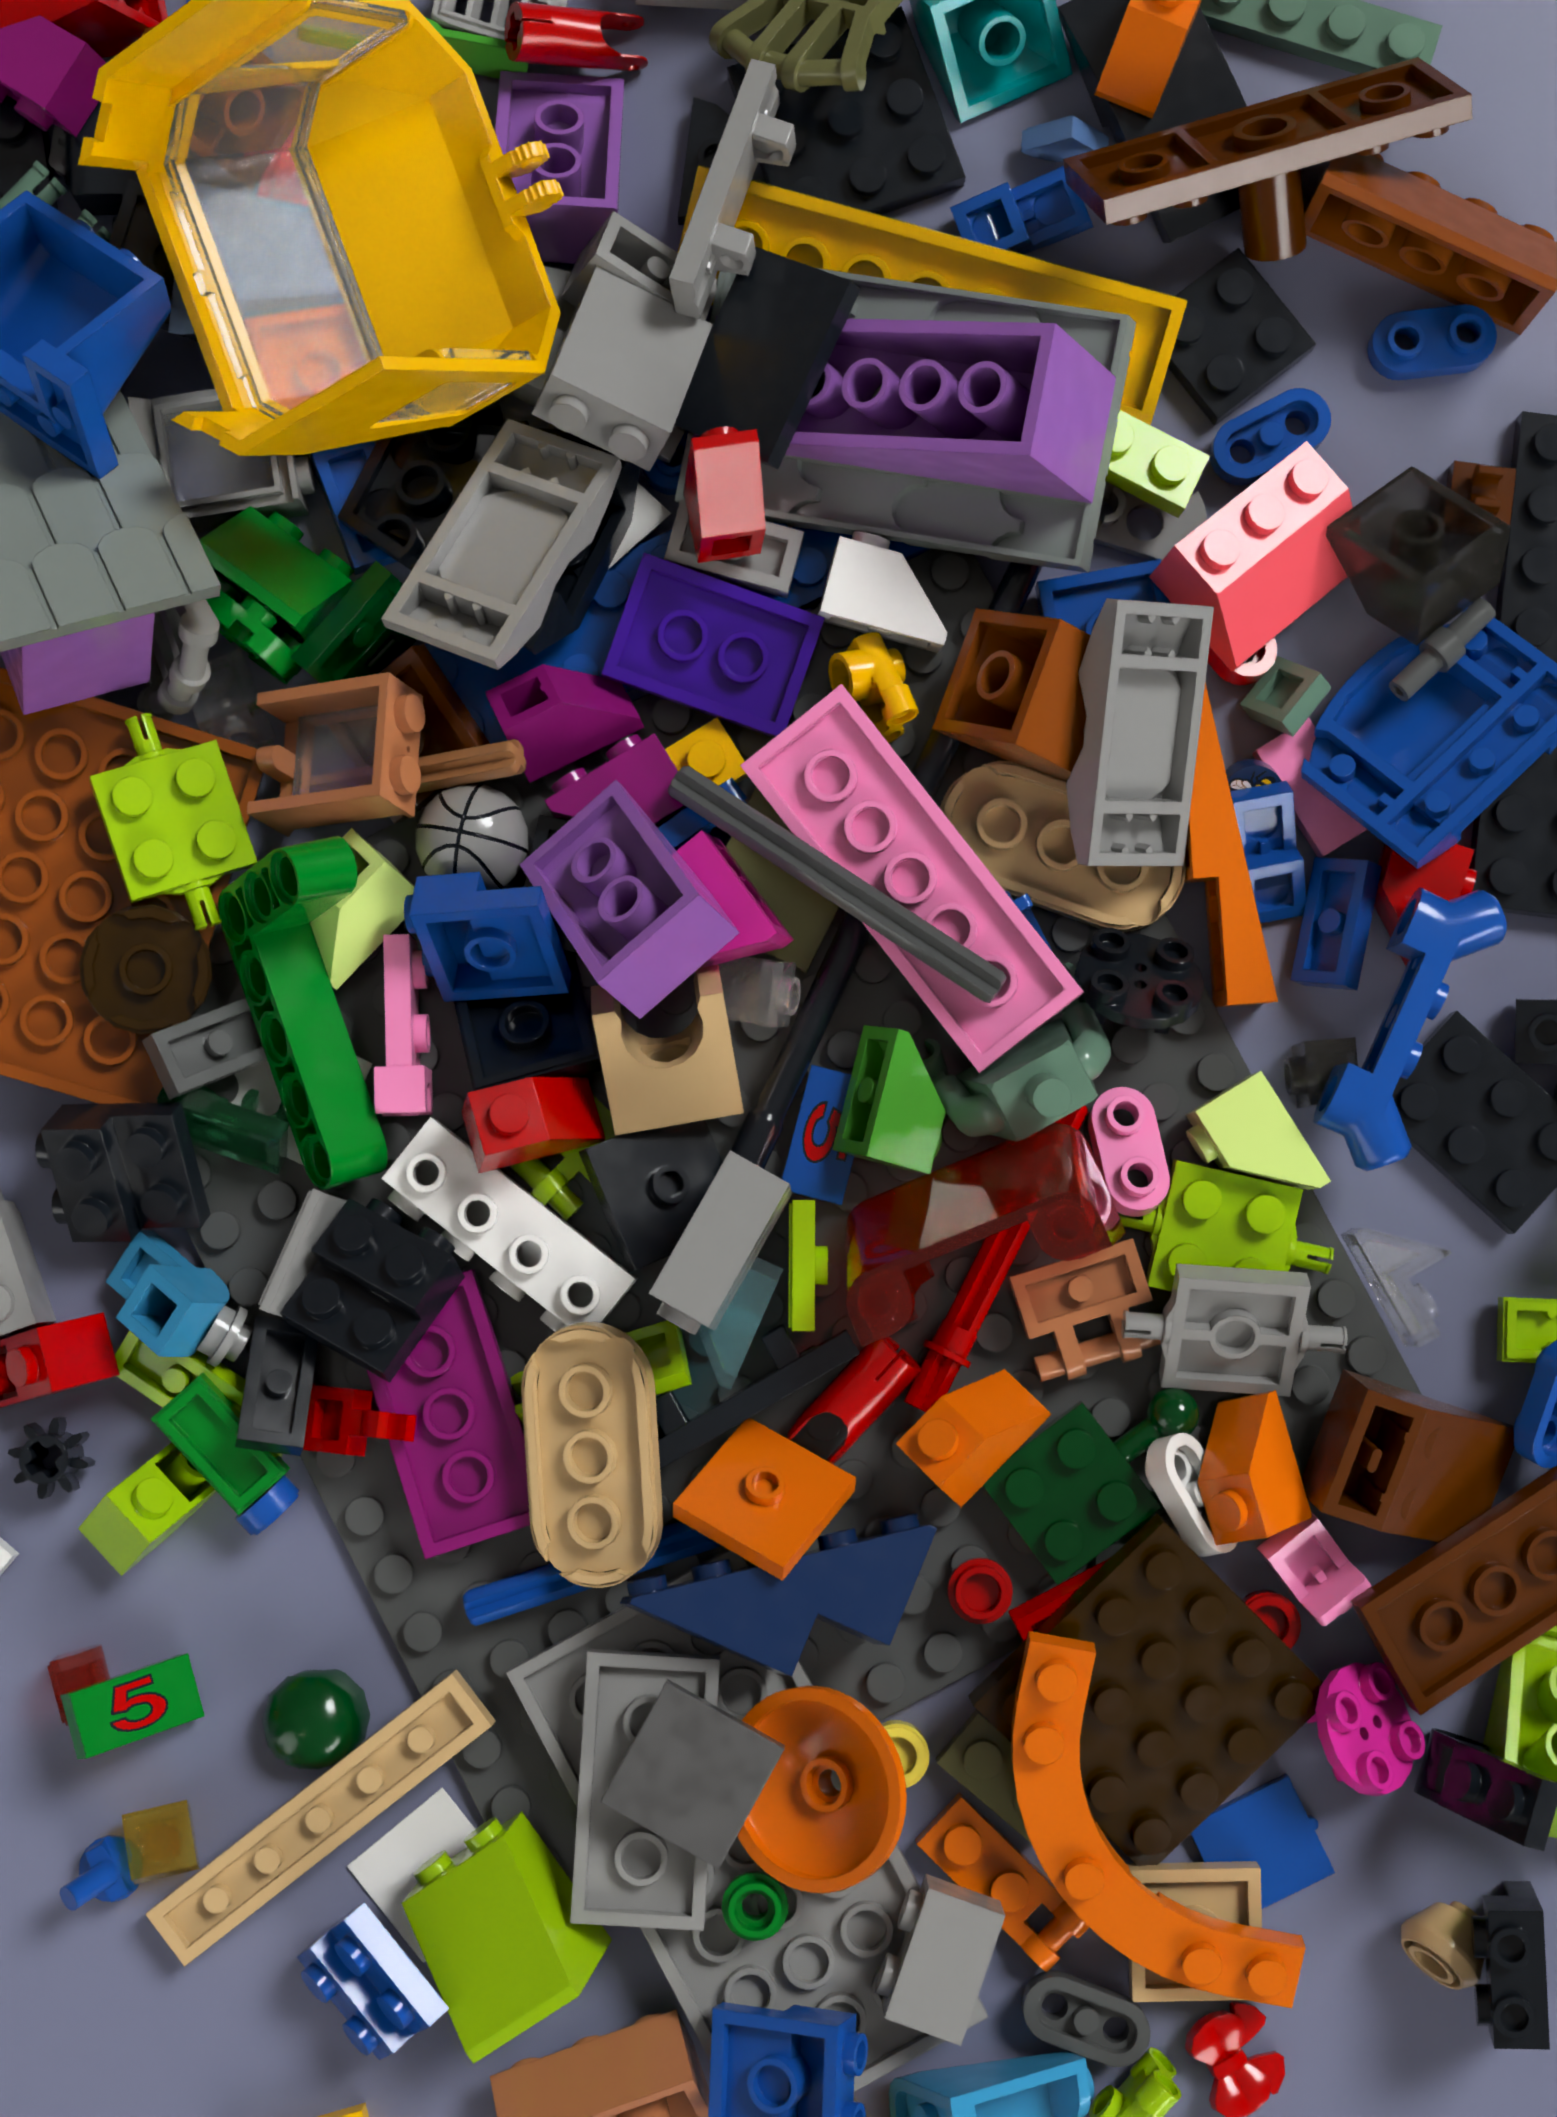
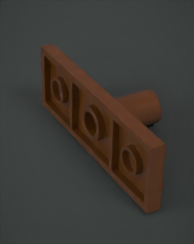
M1419 57L1065 158L1063 159L1066 184L1106 225L1112 224L1115 226L1137 224L1147 218V213L1171 206L1175 208L1196 207L1205 203L1209 195L1238 187L1245 256L1255 261H1279L1301 253L1307 246L1301 179L1302 168L1350 154L1359 156L1375 155L1387 150L1389 143L1412 136L1416 138H1433L1448 132L1450 125L1473 119L1472 94Z

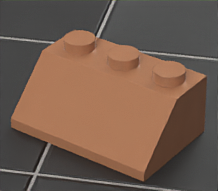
M677 2010L665 2014L655 2013L643 2016L631 2026L603 2036L584 2037L575 2042L572 2047L542 2058L520 2060L512 2065L510 2069L490 2076L497 2117H708L709 2087L694 2043Z

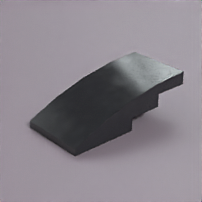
M1071 0L1057 7L1061 25L1102 128L1110 127L1116 144L1247 106L1200 7L1153 119L1094 95L1130 0ZM1238 187L1209 195L1205 203L1196 207L1175 208L1171 206L1151 212L1163 243H1171L1240 209Z

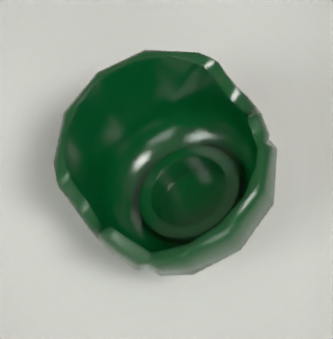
M337 1669L305 1670L293 1676H287L268 1695L262 1718L267 1746L276 1758L284 1760L286 1765L298 1769H322L334 1765L365 1740L370 1711L364 1690L345 1672Z

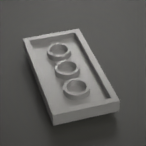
M588 1649L570 1923L704 1931L708 1863L602 1804L601 1799L667 1679L709 1703L718 1706L720 1656Z

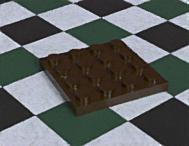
M1158 1514L1147 1522L1034 1631L1094 1642L1096 1657L1080 1735L1081 1777L1087 1802L1095 1822L1098 1823L1102 1832L1137 1866L1158 1865L1316 1713L1319 1689L1323 1681ZM1026 1640L968 1695L972 1705L1010 1742L1015 1694Z

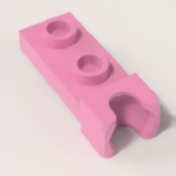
M410 934L383 935L386 1066L374 1067L375 1113L382 1114L383 1117L433 1115L432 1070L424 1065H420V1053H429L431 1046L429 1015L419 1014L418 989H428L429 977L426 975L425 966L422 963V950H418L417 941Z

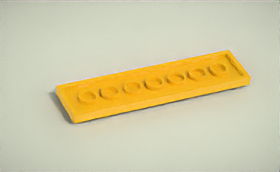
M698 166L678 252L710 169L708 167ZM751 180L734 227L752 233L755 247L819 269L1129 315L1136 322L1132 349L1129 352L1130 360L1120 410L1151 425L1186 309L1187 299Z

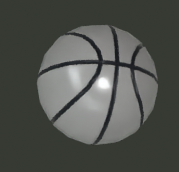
M485 784L454 786L443 790L441 794L438 793L425 806L417 823L418 828L415 829L416 852L422 868L428 876L480 872L487 890L502 889L503 886L506 887L518 875L521 869L519 864L527 857L528 828L521 810L505 793Z

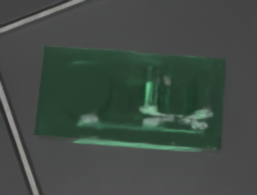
M205 1086L169 1100L162 1087L157 1097V1103L182 1102L193 1146L279 1175L287 1158L289 1127L282 1102L275 1114L267 1116L256 1112L259 1106V1091L255 1089L249 1090L244 1095L241 1106L229 1103L228 1099L218 1096L214 1091Z

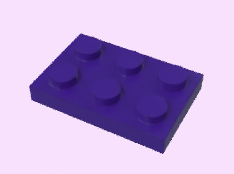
M643 553L601 676L775 738L787 728L825 618L656 556Z

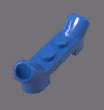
M1421 887L1414 892L1405 906L1386 947L1387 950L1407 958L1409 961L1362 1068L1349 1062L1335 1065L1320 1096L1313 1122L1343 1135L1354 1165L1364 1171H1371L1402 1160L1408 1156L1412 1145L1392 1094L1399 1078L1408 1079L1420 1059L1423 1044L1416 1040L1426 1018L1433 1020L1440 1012L1447 998L1449 985L1442 981L1450 963L1498 945L1504 939L1507 931V922L1501 905L1495 896L1484 890H1475L1449 901Z

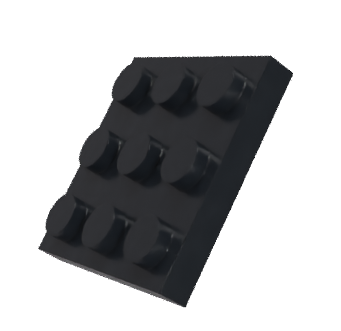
M902 6L896 8L884 23L886 34L874 35L866 62L867 75L863 91L846 92L842 85L811 86L805 92L799 93L786 89L781 80L776 79L775 85L779 90L780 105L775 118L794 125L796 148L788 167L759 162L766 184L879 215L964 186L965 173ZM850 29L845 30L822 59L842 58ZM797 43L789 45L783 54H788ZM740 63L727 67V78L735 100L746 74L745 68Z

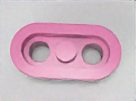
M1128 1087L1109 1089L1098 1097L1088 1117V1131L1102 1193L1107 1203L1118 1213L1130 1217L1145 1216L1153 1212L1161 1204L1170 1186V1175L1155 1111L1148 1098L1135 1089ZM1118 1109L1127 1110L1132 1114L1134 1124L1130 1126L1119 1124L1114 1118L1113 1111ZM1131 1170L1143 1172L1148 1179V1186L1140 1188L1132 1185L1128 1180L1127 1172Z

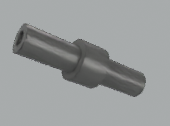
M1478 598L1447 628L1440 626L1419 645L1420 654L1389 682V688L1393 694L1402 701H1408L1438 671L1445 673L1466 654L1465 645L1496 617V612L1492 605L1486 600Z

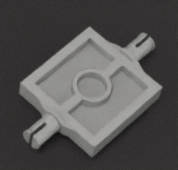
M1176 1263L1171 1298L1165 1305L1162 1314L1128 1312L1124 1310L1121 1325L1122 1338L1160 1340L1162 1354L1158 1374L1161 1388L1258 1394L1276 1390L1278 1396L1290 1397L1295 1369L1304 1358L1306 1351L1345 1354V1346H1347L1348 1340L1346 1326L1308 1325L1306 1311L1311 1285L1307 1273Z

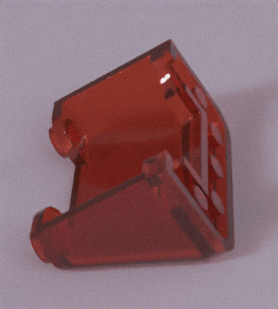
M1050 1124L1023 1140L1016 1142L1008 1140L933 1171L930 1174L875 1195L856 1205L847 1217L845 1227L846 1305L861 1347L893 1335L905 1327L908 1322L918 1318L914 1309L916 1293L923 1283L935 1276L929 1261L1025 1221H1028L1041 1249L1051 1257L1059 1260L1071 1261L1081 1259L1111 1247L1126 1234V1231L1084 1135L1068 1124Z

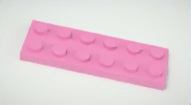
M842 684L740 765L795 836L1005 973L1007 977L1005 984L995 999L990 1003L983 1002L863 923L979 1073L990 1067L1085 993Z

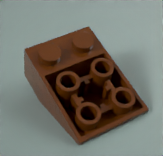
M1343 1369L1302 1476L1307 1499L1322 1513L1377 1531L1441 1542L1491 1509L1515 1448L1514 1426Z

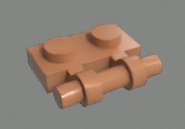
M1133 1238L1007 1277L1027 1339H1033L1052 1332L1056 1343V1351L1033 1358L1041 1382L1063 1375L1069 1381L1087 1375L1086 1368L1119 1357L1123 1363L1142 1357V1350L1161 1344L1160 1340L1122 1338L1121 1325L1124 1310L1129 1312L1130 1307L1153 1300ZM1105 1315L1108 1316L1112 1333L1078 1343L1073 1325Z

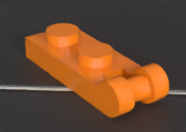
M960 1792L916 1837V1845L957 1885L1000 1900L1006 1915L1002 1929L1045 1972H1048L1061 1957L1057 1952L1073 1935L1079 1939L1088 1930L1089 1926L1076 1915L1058 1893L1053 1883ZM1042 1903L1054 1917L1038 1933L1026 1919Z

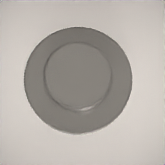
M224 1306L218 1313L206 1336L196 1349L208 1356V1364L217 1367L224 1357L232 1362H235L253 1331L252 1327L244 1323L248 1310L241 1306H238L235 1310Z

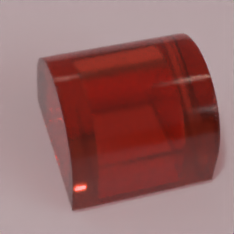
M102 1644L57 1655L47 1666L61 1721L66 1726H68L60 1695L110 1678Z

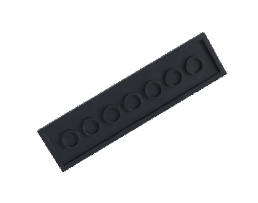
M1522 411L1515 422L1511 468L1516 469L1510 529L1503 536L1495 618L1557 663V415ZM1557 747L1550 755L1544 752L1473 821L1471 849H1474L1469 868L1476 870L1477 875L1472 892L1484 890L1495 896L1505 913L1557 919Z

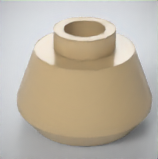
M1452 1901L1450 1905L1436 1902L1403 1922L1401 1925L1402 1948L1411 1961L1425 1974L1438 1983L1455 1990L1473 1987L1480 1980L1485 1958H1474L1471 1917L1478 1916L1473 1910L1457 1901Z

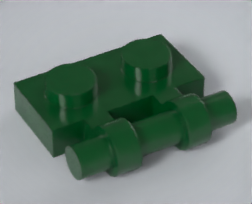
M375 561L362 577L353 582L347 594L325 619L308 633L305 641L291 658L319 683L379 674L402 647L407 650L417 641L415 638L386 628L381 619L403 584L378 561Z

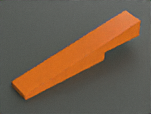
M1205 682L1185 850L1186 874L1184 883H1205L1212 999L1215 1007L1278 1002Z

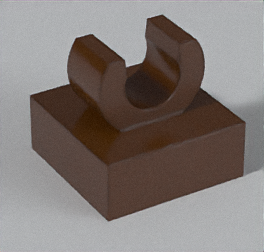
M1454 460L1448 467L1441 528L1504 536L1510 529L1516 469Z

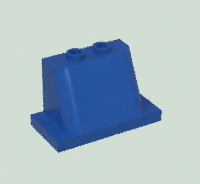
M26 190L0 209V412L97 479H101L119 465L103 415L171 313L168 292L164 278L144 266L131 251L125 248L119 250L99 237L84 221L79 219L74 221Z

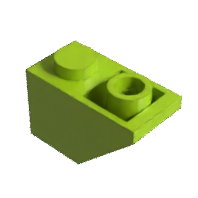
M171 1442L108 1492L78 1529L122 1576L165 1541L217 1491Z

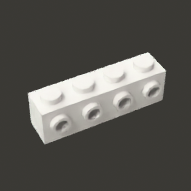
M432 1117L427 1120L381 1178L394 1188L388 1199L400 1210L417 1222L424 1214H427L445 1229L441 1235L452 1243L455 1247L454 1252L469 1262L476 1253L495 1268L489 1279L501 1290L518 1302L521 1301L525 1294H528L543 1306L546 1311L542 1314L540 1320L554 1332L579 1322L604 1323L638 1279L547 1206L545 1207L530 1192L502 1170L495 1169L478 1173L471 1146L440 1121Z

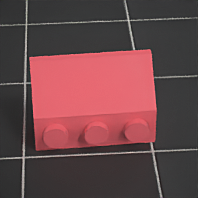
M1306 441L1174 545L1149 578L1171 603L1214 607L1210 648L1233 672L1365 563L1349 488Z

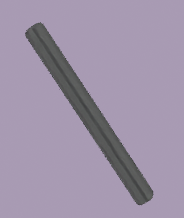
M683 766L672 779L668 788V793L671 797L983 1002L990 1003L1002 989L1007 978L1003 971L690 766Z

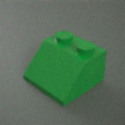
M249 506L199 539L214 572L242 595L241 600L243 601L247 595L253 598L277 619L275 624L277 627L302 644L308 633L319 625L347 594L348 589L353 584V581L349 578L354 573V570L330 550L323 548L319 555H317L299 541L304 536V533L278 512L273 511L266 518Z

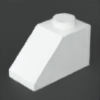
M855 531L853 532L852 539L840 536L835 546L817 615L824 617V622L862 633L878 632L884 639L938 653L945 645L948 632L904 555L900 552L889 550L890 541L878 535Z

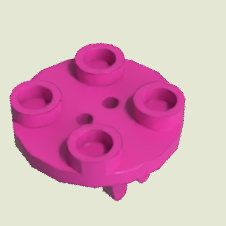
M1355 1662L1330 1671L1320 1686L1315 1709L1316 1713L1307 1723L1317 1722L1319 1739L1326 1758L1333 1767L1332 1772L1337 1781H1343L1359 1794L1371 1796L1385 1795L1402 1787L1412 1771L1413 1760L1422 1758L1424 1754L1425 1739L1421 1728L1411 1721L1404 1699L1395 1688V1681L1389 1669L1379 1662L1367 1665Z

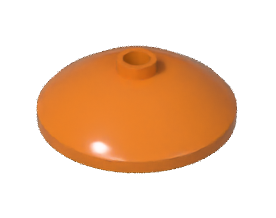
M806 1685L792 1687L776 1692L757 1703L741 1721L784 1744L785 1749L737 1835L742 1846L755 1863L777 1881L800 1891L831 1893L847 1889L866 1880L879 1870L890 1857L900 1838L906 1814L907 1794L904 1770L899 1754L888 1732L864 1705L851 1696L828 1687ZM832 1770L839 1776L841 1782L840 1791L832 1784Z

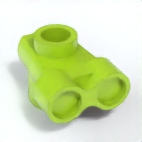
M1150 2047L1131 2067V2074L1118 2089L1108 2085L1098 2093L1089 2109V2117H1164L1181 2098V2092L1172 2080L1177 2074L1174 2065L1162 2052Z

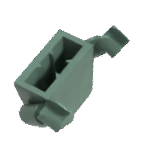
M1065 963L1069 973L1075 979L1076 967L1072 963ZM1079 996L1060 1011V1013H1063L1062 1019L1058 1018L1033 1032L982 1073H979L974 1066H971L957 1075H948V1068L940 1044L934 1039L928 1038L924 1040L929 1058L922 1061L945 1108V1114L962 1133L972 1137L994 1135L1015 1142L1020 1141L1087 1105L1098 1097L1093 1080L1100 1076L1111 1058V1047L1094 1010L1086 1003L1082 996Z

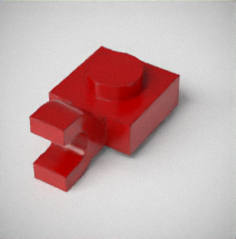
M312 1385L303 1450L365 1457L367 1437L414 1442L417 1416L372 1411L373 1391Z

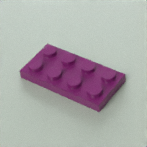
M475 1269L462 1272L465 1278L390 1383L367 1370L379 1411L417 1416L414 1442L388 1439L425 1559L530 1525L524 1425L515 1412V1405L517 1403Z

